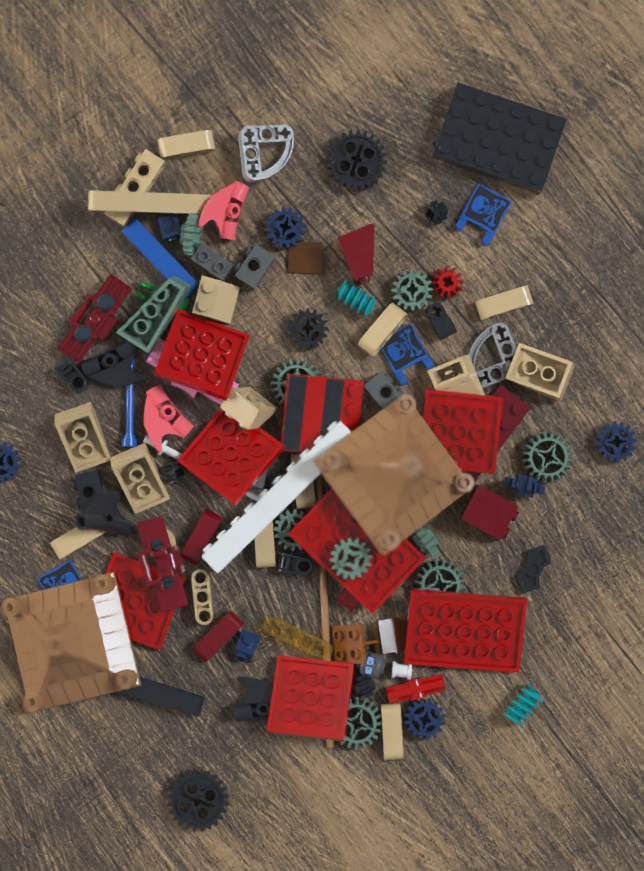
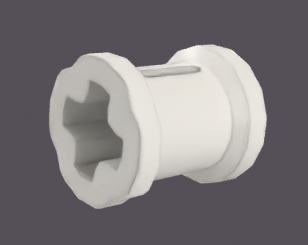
M393 661L391 678L404 677L411 680L412 665L398 664L396 661Z

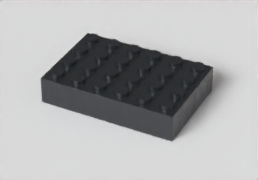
M458 82L432 158L540 195L567 119Z

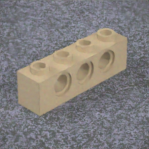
M147 149L144 152H139L135 159L137 163L133 169L131 167L128 169L124 176L126 180L123 184H119L115 191L130 192V184L137 183L139 188L135 192H149L165 167V161ZM142 167L149 169V173L146 176L139 175V170ZM131 211L104 212L107 217L124 228L135 213Z

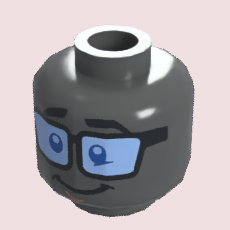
M365 652L366 663H357V668L360 669L361 675L377 679L380 675H383L386 660H383L381 654Z

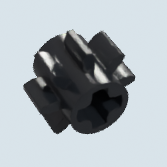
M435 200L430 202V205L425 206V217L429 223L435 222L438 225L447 219L448 209L444 202L438 203Z
M177 461L165 462L166 466L161 468L162 479L167 480L166 484H180V480L183 479L185 474L184 467L179 466Z
M364 675L357 676V682L353 684L358 696L364 695L365 698L372 696V690L376 689L373 679Z

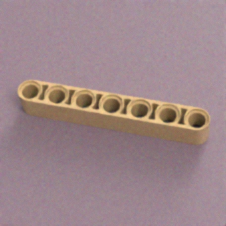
M88 190V210L201 214L212 195Z

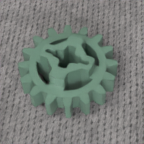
M189 214L186 223L181 227L180 244L184 246V255L193 256L196 248L202 243L203 226H197L199 215Z
M411 269L410 274L403 271V277L396 276L398 282H393L392 285L396 288L392 289L391 292L396 293L393 300H399L397 306L403 304L404 310L411 307V311H414L416 306L421 310L422 303L424 305L428 304L426 298H432L428 292H432L433 288L428 287L431 281L425 280L426 274L420 276L419 270L414 274L413 269ZM408 279L406 286L400 287L401 283ZM416 279L420 280L424 286L417 284ZM411 282L413 288L417 289V291H415L413 295V299L411 293L407 291L411 286ZM419 294H424V297L416 302V297ZM401 295H405L409 302H406Z
M294 509L293 514H290L287 510L286 516L279 515L281 521H275L278 527L273 528V530L278 531V534L274 537L281 539L278 542L279 545L285 543L284 549L291 546L292 551H294L295 546H298L302 550V546L295 540V543H290L283 537H291L288 534L291 529L290 521L296 526L298 523L294 521L293 517L303 519L304 511L297 514V510ZM287 519L288 526L286 530L281 531L282 524Z
M421 526L411 536L423 554L428 552L433 559L441 555L436 547L439 541L428 526L424 528Z
M348 537V542L346 543L342 539V545L335 544L334 546L337 550L331 551V554L335 555L334 558L330 559V562H335L332 569L338 568L337 575L343 573L344 579L348 575L351 576L352 580H354V575H358L361 578L362 571L368 572L365 567L371 566L368 559H371L372 556L367 555L370 548L364 549L363 547L366 543L358 544V538L352 542L351 538ZM349 546H356L361 550L352 551ZM343 549V559L338 561L339 552ZM350 553L352 556L358 555L354 559L355 563L353 564L350 561L344 562ZM364 556V563L361 566V568H359V559ZM342 567H352L353 572L346 571Z

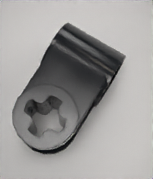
M434 303L428 307L427 316L440 341L457 332L451 318L441 304ZM432 307H435V309H440L441 312L438 313L439 317H437L436 315H431V312L433 311Z
M67 357V361L60 367L54 368L74 391L83 393L88 389L89 381L70 357ZM77 379H83L84 381L81 388L75 387Z
M278 553L280 558L275 571L307 575L312 572L313 562L310 559L289 553ZM302 561H307L310 565L307 572H303L299 568V564Z

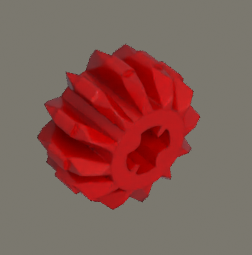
M445 266V273L439 268L437 270L439 275H433V278L438 281L431 282L432 286H438L433 290L434 293L440 290L442 291L439 295L440 298L443 297L444 293H446L447 299H450V293L456 297L458 295L456 290L462 291L463 289L457 285L464 283L462 279L457 280L462 274L458 273L455 275L456 268L449 272V267ZM443 279H451L450 283L453 285L445 287V282L443 281Z

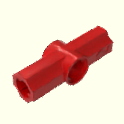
M442 674L426 678H415L407 680L402 684L386 687L389 704L408 699L416 700L424 698L426 695L446 690Z

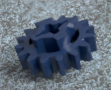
M282 207L281 212L275 209L274 216L268 215L271 221L265 222L269 226V228L265 229V232L270 233L267 236L268 240L273 238L272 244L279 243V248L286 245L287 249H289L290 244L296 247V240L302 242L303 239L300 235L306 234L302 230V228L306 227V224L301 223L304 217L298 218L299 211L292 213L291 207L288 211H285V208ZM285 216L281 221H275L277 218ZM292 218L296 220L298 227L292 224ZM288 220V227L290 228V230H286L283 236V229L281 228V226H285ZM273 229L278 230L280 234L279 238L275 236V234L273 233ZM296 235L294 238L286 240L288 236Z
M613 421L612 426L606 423V429H599L601 435L595 436L599 439V442H596L595 445L600 446L597 453L603 452L602 459L608 457V462H612L614 458L615 462L619 463L620 458L626 461V455H633L631 449L635 450L637 448L633 446L637 439H632L635 432H629L630 426L624 428V422H620L619 426H617L616 421ZM611 430L610 437L604 440L606 433ZM619 430L623 431L626 434L627 438H624L622 435H620ZM615 437L617 440L624 441L618 444L617 447L615 444L608 443L615 440ZM628 445L625 452L621 454L622 447ZM606 446L612 450V454L605 449Z
M3 442L2 446L0 445V449H4L0 454V459L4 457L3 463H5L3 466L0 465V470L8 472L0 475L2 483H5L6 478L12 480V474L18 475L16 468H21V465L17 463L22 460V458L16 456L19 451H13L14 445L7 447V442ZM10 456L13 458V465L10 464Z
M516 474L515 478L505 477L503 486L512 488V493L533 498L534 493L544 495L546 487L536 483L537 479Z
M420 698V703L414 700V707L408 706L407 708L410 712L404 713L408 717L404 723L410 725L407 727V731L413 730V737L419 734V740H422L423 736H426L427 740H429L430 735L436 738L435 732H442L440 725L446 724L444 721H441L442 718L446 717L445 714H440L443 708H437V701L431 704L430 698H428L427 702ZM424 706L422 711L419 713L415 712L416 709ZM431 708L436 711L438 718L432 717ZM427 711V717L430 721H426L423 726L420 717H424ZM412 720L418 722L419 730L414 727ZM429 726H435L432 730L426 732Z

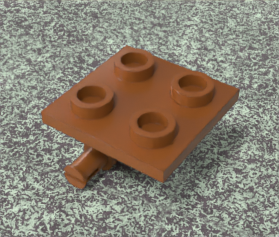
M362 624L331 626L335 662L366 663L365 645L374 643L375 653L381 654L377 627L372 628L373 639L364 641Z

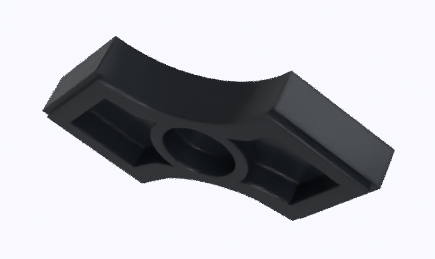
M545 545L526 551L527 564L523 571L515 576L521 594L540 588V574L547 565L551 564Z

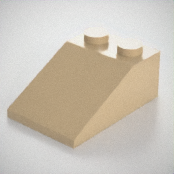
M519 343L505 379L544 396L562 401L575 365L571 361Z
M91 402L55 414V426L75 473L111 461L103 432Z
M146 443L110 457L111 467L135 514L170 499Z

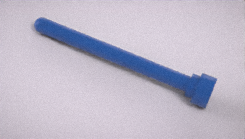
M133 359L132 366H131L133 372H134V359ZM134 384L126 385V431L121 440V447L137 446V439L133 435Z

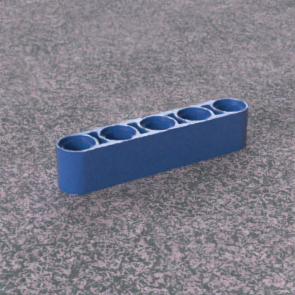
M136 218L122 230V233L167 280L176 275L191 285L185 298L199 287V284Z

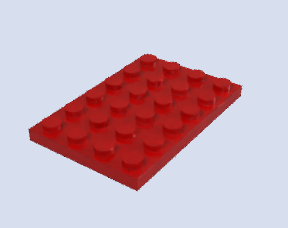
M333 488L288 533L372 614L426 558L407 539H404L396 548L382 556ZM348 537L351 538L352 542L358 538V544L365 542L366 544L363 548H370L367 555L372 556L371 559H368L371 566L365 567L368 572L362 571L361 578L358 575H354V580L351 579L350 575L346 579H344L343 573L337 575L338 568L332 569L335 562H330V559L335 557V555L331 554V551L337 550L334 545L341 546V540L343 539L346 543L348 542ZM349 546L352 551L361 550L356 546ZM343 549L339 552L338 561L343 559ZM350 553L344 562L350 561L353 564L355 563L354 559L358 555L352 556ZM364 556L359 559V568H361V566L364 563ZM342 567L346 571L353 572L352 567Z
M411 589L404 664L519 673L527 598Z

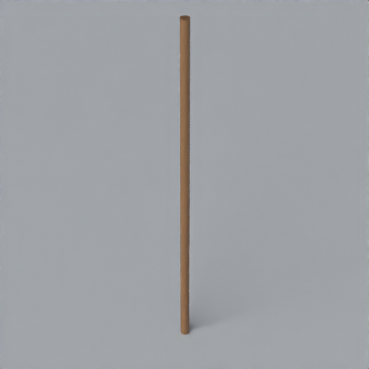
M322 473L315 479L316 504L324 496ZM319 564L323 660L331 661L327 570ZM326 739L327 748L334 747V740Z

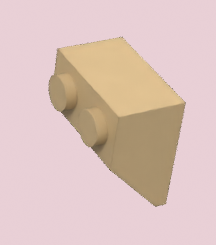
M202 276L192 313L200 317L231 324L240 287Z
M251 387L231 388L227 401H223L220 407L229 418L237 420L239 425L246 430L259 428L278 409Z

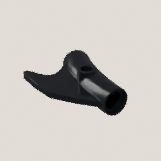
M127 339L106 352L81 361L85 377H90L112 386L131 385L148 378L145 374L133 372L132 362L139 350ZM113 358V363L109 365V360Z
M124 491L99 493L87 504L81 513L77 514L75 519L76 527L81 531L99 530L127 536L131 530V521L127 520L117 507V502L125 496Z
M238 676L237 680L247 687L248 694L239 703L233 705L236 722L268 720L273 686L263 680ZM265 705L267 709L260 711V706Z

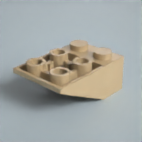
M469 354L428 370L436 390L485 395Z

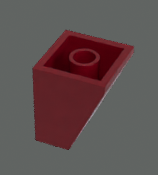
M374 223L337 237V243L355 284H366L373 277Z
M476 485L459 519L501 541L502 537L504 539L507 537L510 531L508 525L511 521L514 522L519 511H517V505L481 485Z

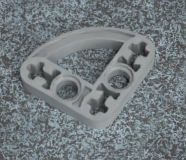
M245 126L240 130L238 140L244 179L248 182L263 181L272 177L284 167L290 158L294 144V133L290 126ZM263 130L270 133L269 140L262 137L261 132ZM283 130L285 134H288L286 138L283 135L275 137V134H280ZM246 132H248V134L252 136L249 139V145L247 146L245 145L248 143V137L244 136ZM283 144V150L278 161L271 168L262 171L259 145ZM248 149L252 150L255 155L254 159L247 158L245 151ZM255 162V164L252 165V171L256 172V174L252 177V174H249L248 172L251 170V163Z
M496 323L484 330L474 341L469 351V357L475 369L478 350L483 342L492 335L502 362L476 372L478 377L481 378L485 376L483 372L487 371V377L491 381L487 383V379L481 382L482 388L506 380L505 378L511 363L510 360L506 362L505 358L515 355L517 350L510 330L504 323ZM498 326L501 329H505L503 333L504 339L506 337L509 338V340L503 341L501 344L498 343V340H502L501 336L495 334ZM504 344L511 345V354L506 355L502 352ZM496 368L501 371L499 379L491 377L492 369Z

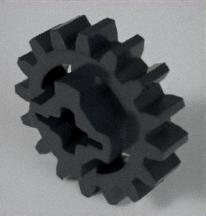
M309 308L306 309V313H303L300 309V315L293 314L294 321H288L292 325V327L287 328V331H292L289 338H295L293 344L300 343V349L303 345H306L307 350L310 349V345H313L316 349V343L323 344L321 338H327V335L324 333V331L329 330V327H324L327 320H321L323 314L316 315V309L312 313H310ZM304 317L305 321L301 325H296ZM311 317L315 318L320 325H315L311 321ZM307 321H309L310 327L313 328L310 331L309 338H307L306 331L302 330L306 328ZM296 333H301L305 337V341L299 339ZM315 333H320L318 338L311 341V337Z

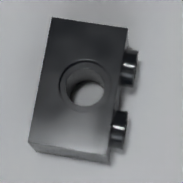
M99 470L75 475L76 479H73L74 490H78L79 498H77L79 510L82 509L83 511L99 493H104ZM91 486L94 489V494L88 498L85 496L84 490L86 487Z

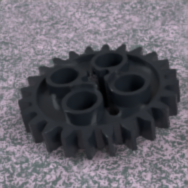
M357 129L356 134L353 135V132L349 130V136H346L343 132V139L336 137L337 144H330L333 150H327V153L331 155V157H326V161L331 162L326 165V169H332L329 172V176L335 175L333 182L339 180L340 188L345 184L346 191L350 187H353L354 192H356L357 187H360L362 192L364 191V186L371 189V182L377 185L378 181L376 178H383L380 171L386 172V168L382 165L387 164L388 161L382 158L386 157L387 153H381L384 145L378 146L380 139L373 141L374 134L367 137V131L360 135V131ZM351 144L355 146L356 150L353 153H348L345 147ZM363 145L359 159L360 162L357 163L354 176L351 177L350 173L354 165L352 159H356L359 146ZM370 150L374 153V157L366 159L363 153ZM344 162L348 163L350 165V169L348 171H342L339 168L340 164ZM364 168L368 171V175L360 177L357 173L358 170Z
M193 768L191 775L186 770L185 777L178 775L179 782L175 780L172 782L175 788H169V791L173 793L167 795V798L172 800L167 803V806L173 807L169 814L175 813L176 815L173 820L180 819L179 826L185 823L186 830L190 826H193V832L196 831L197 827H200L201 832H203L204 826H207L210 830L211 823L216 826L218 825L217 818L224 819L221 812L227 813L228 811L223 807L229 805V802L224 800L229 797V794L223 793L227 786L221 787L223 779L216 781L217 774L211 777L210 770L204 774L203 768H201L199 773ZM189 783H195L198 786V790L190 792L187 786ZM213 790L216 793V797L208 799L205 792ZM182 793H186L193 798L201 796V801L214 804V807H210L203 802L195 804V799L185 797ZM182 801H188L191 804V808L183 810L180 804ZM201 808H206L209 812V815L207 817H201L198 813V810Z

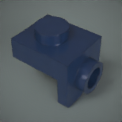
M174 213L158 218L163 240H168V243L178 241L181 236V228L177 214Z
M243 629L232 656L240 662L250 663L260 636Z

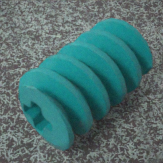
M347 278L336 293V295H339L338 301L340 302L345 299V306L352 303L351 310L358 307L357 314L364 311L363 317L367 318L377 303L374 302L375 296L367 298L369 292L366 291L361 294L362 287L355 290L356 284L353 283L349 286V279Z
M528 683L529 690L522 688L521 690L524 695L517 694L516 696L519 701L512 700L511 702L514 707L507 705L506 708L509 713L503 712L515 724L523 726L521 718L528 720L526 713L533 714L531 707L538 709L536 701L544 702L541 697L542 695Z

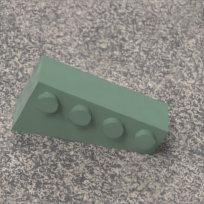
M176 275L169 278L116 333L145 352H151L159 338L161 339L191 285Z

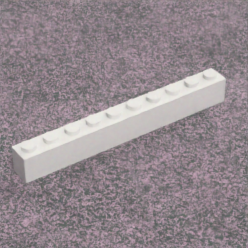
M336 421L332 423L327 429L329 433L324 437L320 435L313 442L315 446L311 450L307 448L299 456L301 460L297 464L293 462L286 468L287 474L283 477L279 475L272 482L274 486L269 491L265 489L258 496L260 500L255 505L251 503L244 509L246 514L241 518L237 516L230 523L232 527L228 531L224 529L216 537L218 541L214 545L210 543L203 549L205 554L201 557L217 573L223 570L321 474L313 461L352 433L341 421L339 423Z

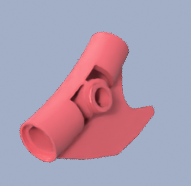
M234 181L233 184L212 195L201 213L197 226L202 227L208 221L213 220L219 233L218 238L235 240L240 212L249 187L239 181Z
M157 385L146 392L143 425L150 441L157 452L160 453L162 451V437L164 435H175L184 439L194 425L175 407L162 386Z

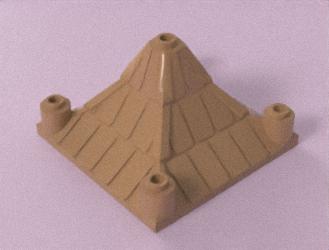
M405 393L313 461L382 556L396 548L400 542L474 487L472 476L463 473L416 410L415 399Z
M115 572L3 600L1 611L8 617L26 693L23 705L29 713L141 685Z

